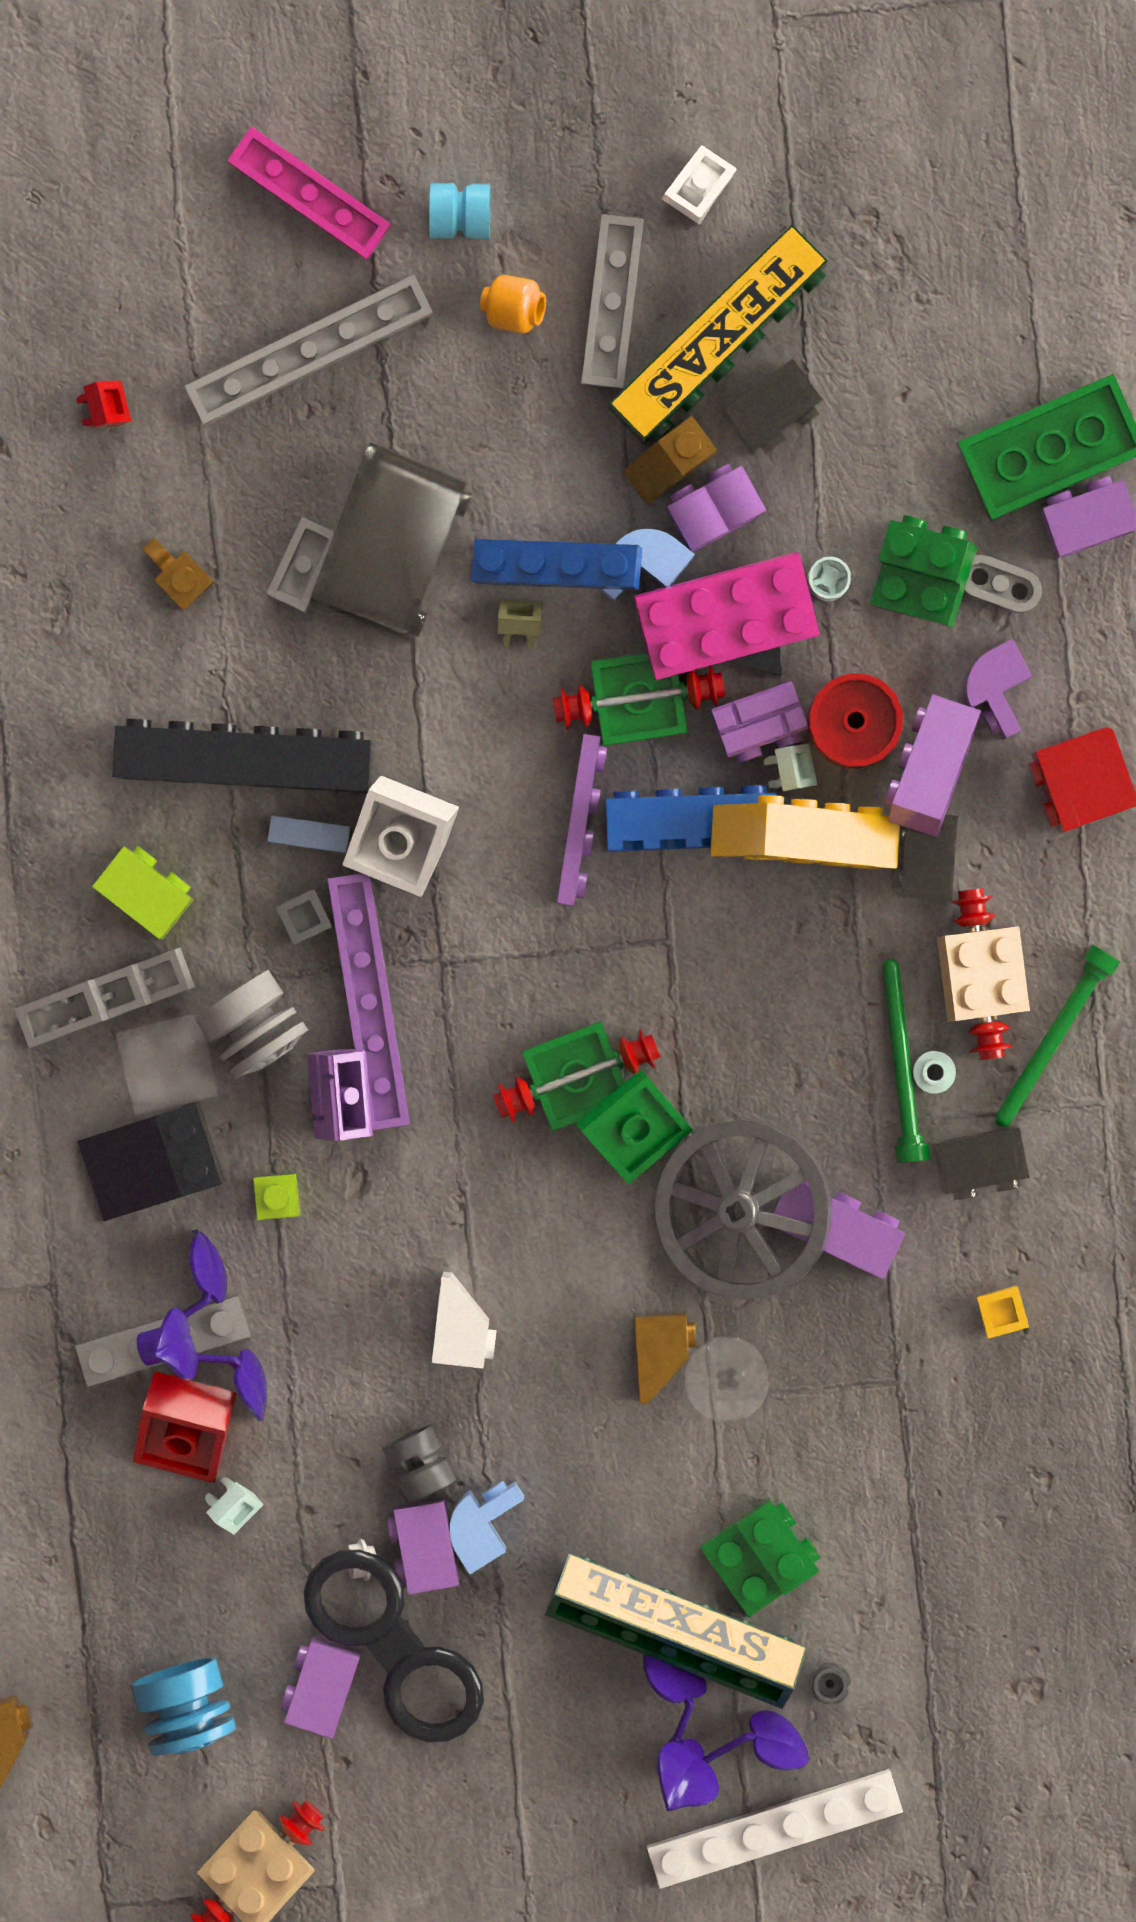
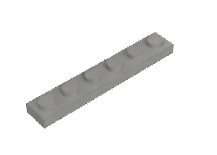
M412 275L185 385V388L203 425L206 426L432 316L433 312L415 275Z

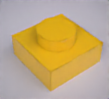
M1017 1285L975 1296L988 1339L1029 1328Z

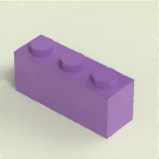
M933 694L927 709L919 707L911 730L918 733L914 745L905 744L898 765L899 768L905 769L901 781L892 780L886 796L885 804L891 806L889 822L938 837L975 735L981 710Z
M808 1181L779 1196L771 1213L813 1223L814 1203ZM838 1192L836 1198L831 1197L832 1222L823 1251L884 1280L906 1234L897 1228L900 1220L879 1210L876 1211L874 1217L859 1210L862 1202L842 1192ZM781 1230L806 1243L809 1241L810 1237Z

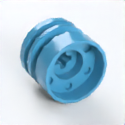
M216 1657L202 1658L171 1666L131 1683L130 1687L138 1712L150 1713L158 1711L160 1716L144 1726L145 1735L165 1733L149 1742L148 1747L151 1755L183 1754L213 1744L219 1738L236 1730L237 1726L234 1717L214 1718L230 1709L229 1700L209 1701L207 1697L224 1685Z

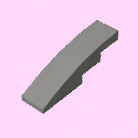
M177 948L17 1007L14 1010L28 1048H32L195 988L182 950Z

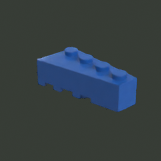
M766 785L741 786V794L724 795V787L698 788L699 795L682 796L681 789L656 790V797H639V791L613 792L614 798L605 800L607 852L711 848L713 805L758 803V796H776V793H767Z

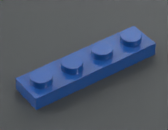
M475 539L471 581L475 584L639 590L642 548L639 545Z

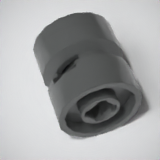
M432 1425L408 1433L382 1447L391 1470H397L401 1474L397 1483L406 1503L434 1493L456 1480L447 1458L439 1457L438 1455L441 1444ZM418 1455L423 1463L415 1466L413 1457Z

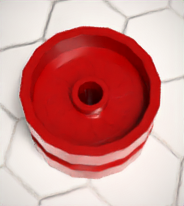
M848 673L831 680L814 696L807 713V725L809 728L807 732L814 749L827 762L841 768L862 769L879 762L896 747L903 730V710L896 693L884 681L868 674ZM852 713H859V719H864L862 727L858 729L851 728L847 721L848 717Z

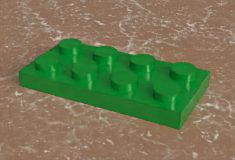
M1111 374L958 441L956 444L990 521L1136 458V423L1115 375Z

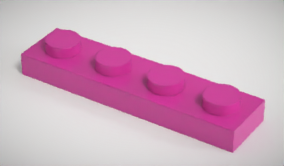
M252 126L227 160L229 165L366 261H368L391 228V224Z

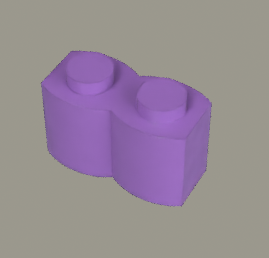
M727 464L709 474L707 477L710 483L704 487L695 490L691 484L670 496L673 503L667 506L666 511L685 546L694 553L765 514L766 509L742 466L732 470L730 464Z

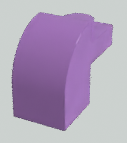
M1013 639L995 647L978 658L970 667L963 688L966 706L973 708L984 703L987 710L981 713L991 734L999 733L1002 740L1021 731L1002 692L1032 677Z

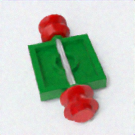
M648 653L591 661L595 696H591L592 700L590 701L589 692L582 685H579L574 695H567L563 688H560L561 697H554L553 702L556 722H565L566 730H569L571 721L579 719L585 727H588L592 719L591 709H593L594 713H598L603 746L687 734L683 699H686V694H688L689 703L696 710H699L703 700H711L714 706L718 707L717 698L725 697L722 673H713L712 665L709 666L707 674L697 675L695 670L689 671L685 677L686 686L684 682L679 681V674L655 680Z
M600 1021L522 1051L534 1084H531V1089H529L527 1082L518 1076L515 1077V1086L506 1089L498 1083L500 1092L493 1094L501 1118L510 1116L512 1123H515L516 1113L523 1110L528 1115L533 1116L536 1106L533 1097H535L536 1101H541L552 1131L580 1121L625 1083L620 1068H623L622 1063L625 1064L627 1071L633 1075L638 1072L639 1066L645 1063L656 1069L653 1060L661 1057L652 1034L643 1036L641 1029H639L638 1039L631 1042L624 1036H621L618 1044L621 1054L619 1055L618 1052L613 1053Z

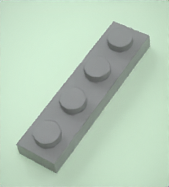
M601 215L581 382L583 386L617 390L624 389L644 219Z
M239 1295L224 1299L219 1304L215 1302L208 1304L187 1318L190 1335L197 1353L251 1336ZM164 1318L76 1345L75 1349L87 1387L164 1364L158 1363L146 1366L142 1362L137 1350L138 1334L160 1328Z

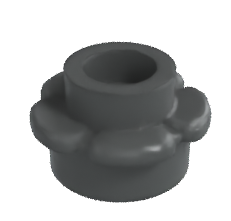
M827 1662L821 1664L817 1671L811 1673L809 1687L814 1691L813 1697L822 1704L840 1703L848 1695L847 1688L851 1684V1679L844 1668L840 1669L837 1664ZM832 1680L834 1682V1685L832 1687H827L826 1681Z

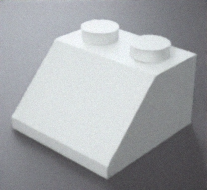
M380 776L368 790L343 866L421 897L446 846L459 807Z
M443 1272L432 1363L483 1369L485 1358L493 1359L497 1330L488 1329L489 1318L452 1272Z

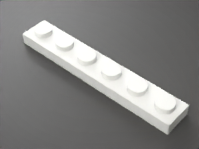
M890 1769L649 1844L647 1849L661 1889L902 1813L903 1810Z

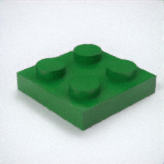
M642 1069L576 1123L581 1132L628 1185L693 1131L688 1122Z

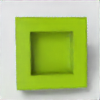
M297 1173L253 1178L257 1220L300 1216Z

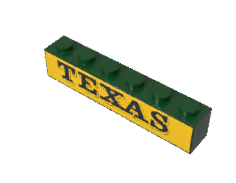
M791 225L609 403L608 409L643 444L650 438L655 442L660 440L674 426L670 419L681 408L687 413L705 396L700 389L710 379L713 378L716 383L721 381L734 368L735 364L731 359L742 348L749 353L766 336L761 330L772 319L780 323L796 307L791 300L803 289L808 294L811 293L826 278L822 270L826 267L828 260Z
M570 1553L559 1573L545 1612L546 1616L783 1709L795 1688L807 1647L795 1643L787 1636L774 1635L755 1627L749 1621L736 1620L716 1612L714 1608L708 1605L696 1604L676 1596L674 1592L668 1589L653 1587L638 1581L628 1573L615 1572L598 1565L590 1558L578 1557Z

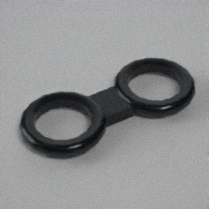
M360 1549L340 1550L323 1558L308 1575L303 1590L305 1612L314 1628L327 1639L345 1646H366L388 1674L383 1686L384 1704L393 1723L409 1737L427 1743L447 1742L465 1734L478 1720L484 1703L482 1681L473 1664L461 1654L440 1646L425 1647L401 1618L405 1605L403 1585L394 1568L378 1555ZM353 1568L371 1573L380 1581L386 1592L387 1606L385 1612L376 1622L365 1627H348L337 1623L327 1614L321 1598L322 1586L332 1574L342 1569ZM438 1665L451 1670L460 1678L466 1689L464 1709L455 1718L445 1723L430 1724L415 1718L407 1711L401 1698V1685L411 1671L422 1666Z

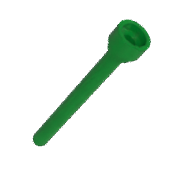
M1093 944L1083 957L1086 960L1082 967L1085 970L1084 974L997 1112L995 1123L999 1127L1005 1128L1011 1124L1099 980L1104 981L1108 974L1112 976L1121 963Z
M887 959L884 961L882 969L902 1137H898L899 1146H895L896 1162L930 1160L929 1143H924V1137L919 1135L899 964L894 959Z

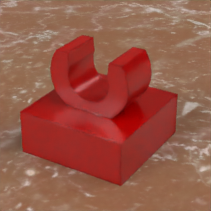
M121 380L97 381L83 386L85 394L79 395L76 401L77 404L88 403L91 417L81 420L83 426H94V428L112 427L132 422Z

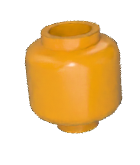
M499 275L493 281L491 287L483 289L480 309L482 312H486L487 322L491 328L525 334L530 332L534 326L541 324L546 309V295L544 292H540L538 284L532 279Z

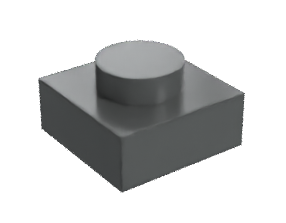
M315 889L276 906L293 945H297L333 927Z

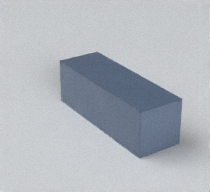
M271 816L267 842L347 853L351 827Z

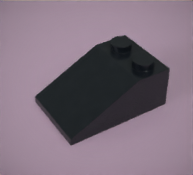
M200 1102L78 1141L103 1221L225 1183Z

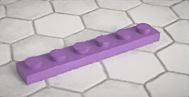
M363 873L329 878L328 885L355 1050L366 1051L372 1130L409 1125V1111L372 880L370 876Z

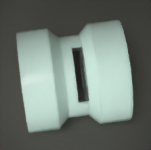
M823 557L817 560L807 575V584L811 595L823 602H832L841 598L851 582V573L847 564L836 557Z

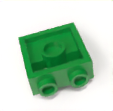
M904 515L902 522L890 520L878 558L882 566L870 604L880 609L953 628L978 547L966 540L967 532L953 527L943 526L941 533L927 530L928 522L916 517Z
M770 1498L700 1546L748 1617L757 1613L782 1594H788L819 1572L815 1562L821 1558L807 1537L799 1541L790 1527L797 1522L784 1503L781 1502L775 1506Z

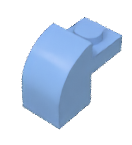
M656 529L633 531L616 543L639 545L642 548L641 570L663 588L671 586L695 556L693 552L673 536ZM601 589V592L613 602L624 591Z
M504 1481L495 1484L482 1493L485 1501L480 1504L472 1491L469 1490L455 1505L450 1521L451 1543L469 1574H472L506 1552V1545L490 1521L524 1500V1494L516 1482L508 1486L505 1485Z

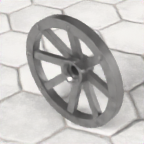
M732 1120L709 1126L695 1133L673 1153L658 1183L655 1199V1217L658 1233L666 1253L687 1279L698 1287L721 1297L740 1300L757 1299L773 1295L790 1287L805 1276L815 1265L822 1254L830 1233L832 1200L827 1179L820 1164L801 1141L787 1131L769 1123L754 1120ZM730 1136L755 1137L739 1187L736 1190L714 1141ZM768 1142L785 1151L801 1169L759 1193H755L752 1190ZM701 1149L723 1195L722 1198L678 1183V1179L687 1163ZM808 1181L814 1203L813 1223L764 1211V1204ZM674 1196L715 1210L718 1216L686 1235L679 1237L673 1212ZM738 1202L741 1203L743 1211L746 1212L745 1217L741 1219L737 1218L733 1212L734 1205ZM758 1224L810 1237L799 1258L786 1271L758 1230ZM726 1228L727 1233L717 1277L701 1267L686 1249L720 1229ZM741 1232L744 1233L772 1276V1279L757 1283L732 1282Z

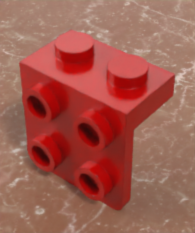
M1105 727L1031 753L1033 762L1028 763L1032 779L1036 787H1043L1048 801L1042 804L1045 816L1051 828L1057 826L1059 834L1136 806V792L1117 738L1111 728Z

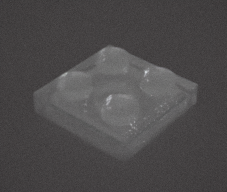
M199 1013L115 1033L134 1115L219 1096L205 1035L194 1020L200 1015Z

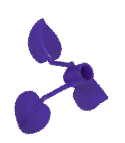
M197 1229L192 1230L194 1237L190 1246V1269L197 1287L202 1292L201 1299L184 1311L177 1307L170 1309L160 1328L139 1333L137 1336L139 1356L146 1366L158 1363L166 1364L176 1375L184 1380H190L195 1377L198 1362L230 1364L235 1369L234 1384L242 1402L258 1421H263L267 1402V1383L263 1367L257 1356L249 1349L241 1350L239 1358L230 1355L197 1354L192 1342L187 1318L207 1306L211 1299L216 1304L222 1303L227 1291L226 1270L219 1252L210 1239Z
M643 1654L644 1673L656 1694L671 1703L677 1704L684 1701L685 1704L675 1734L669 1740V1743L660 1749L657 1758L656 1769L667 1811L684 1807L704 1806L711 1803L718 1796L719 1784L713 1769L708 1764L743 1743L753 1742V1750L758 1760L774 1769L784 1771L797 1770L809 1762L810 1757L808 1756L807 1747L795 1727L782 1715L768 1710L758 1711L750 1718L749 1728L752 1733H745L704 1756V1750L697 1741L693 1739L683 1740L682 1735L694 1708L693 1698L702 1697L706 1693L705 1678Z

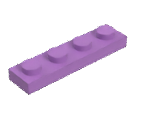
M583 734L557 904L574 906L575 898L584 899L587 873H581L579 869L581 857H590L594 831L586 830L588 813L597 815L601 789L592 788L595 771L603 773L607 747L599 746V736Z

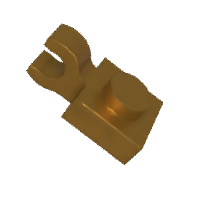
M155 537L142 548L163 570L154 579L155 582L183 611L214 583L209 575L186 551L182 552L175 559Z

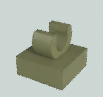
M500 599L497 634H503L502 642L504 647H510L512 635H525L527 638V649L533 648L535 636H540L542 602Z

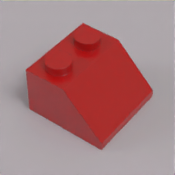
M155 1371L142 1409L133 1462L215 1483L232 1420L237 1392L225 1390L218 1386L184 1380L176 1375H167Z

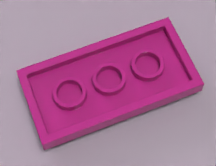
M799 552L789 553L633 596L655 680L820 636Z

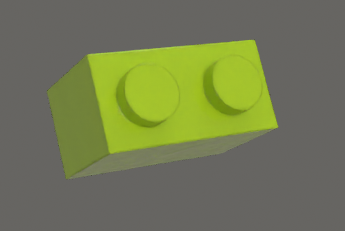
M137 845L134 851L124 846L92 887L158 939L163 940L194 901L187 894L191 886L173 872H170L165 877L153 868L157 860Z

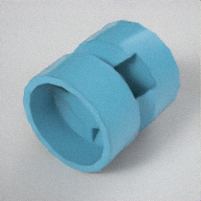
M430 183V239H454L458 231H462L466 238L489 240L490 184L471 183V185L465 187L463 192H458V188L454 183Z

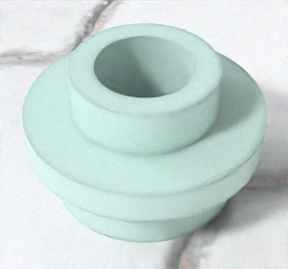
M939 1051L926 1052L914 1064V1080L922 1090L928 1093L944 1092L955 1080L956 1068L954 1062L945 1053ZM932 1064H938L943 1070L941 1078L935 1081L927 1076V1069Z

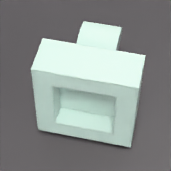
M809 744L775 749L776 755L769 756L764 760L765 765H778L780 778L768 782L771 788L782 787L783 791L817 785Z
M223 1477L220 1481L226 1486L227 1492L219 1500L212 1494L207 1493L205 1499L211 1508L206 1513L217 1525L234 1535L264 1504L253 1492L237 1482L235 1483Z

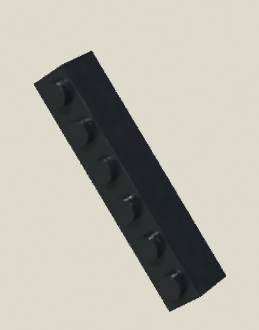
M126 719V726H115L112 777L116 779L368 793L371 787L372 740H364V732L342 730L339 731L338 738L321 737L322 730L310 728H296V736L279 735V727L254 726L253 733H237V725L211 723V731L194 730V722L169 721L168 729L151 728L152 720Z

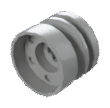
M269 970L239 987L194 1019L209 1042L217 1041L226 1036L230 1037L233 1043L219 1057L224 1062L240 1052L244 1060L229 1070L234 1079L264 1069L292 1050L301 1036L309 1031L303 1021L288 1031L282 1025L283 1022L297 1013L294 1007L276 1014L272 1010L271 1006L280 999L284 992Z

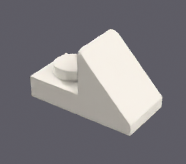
M701 145L666 191L662 200L700 225L710 207L729 183L737 169Z

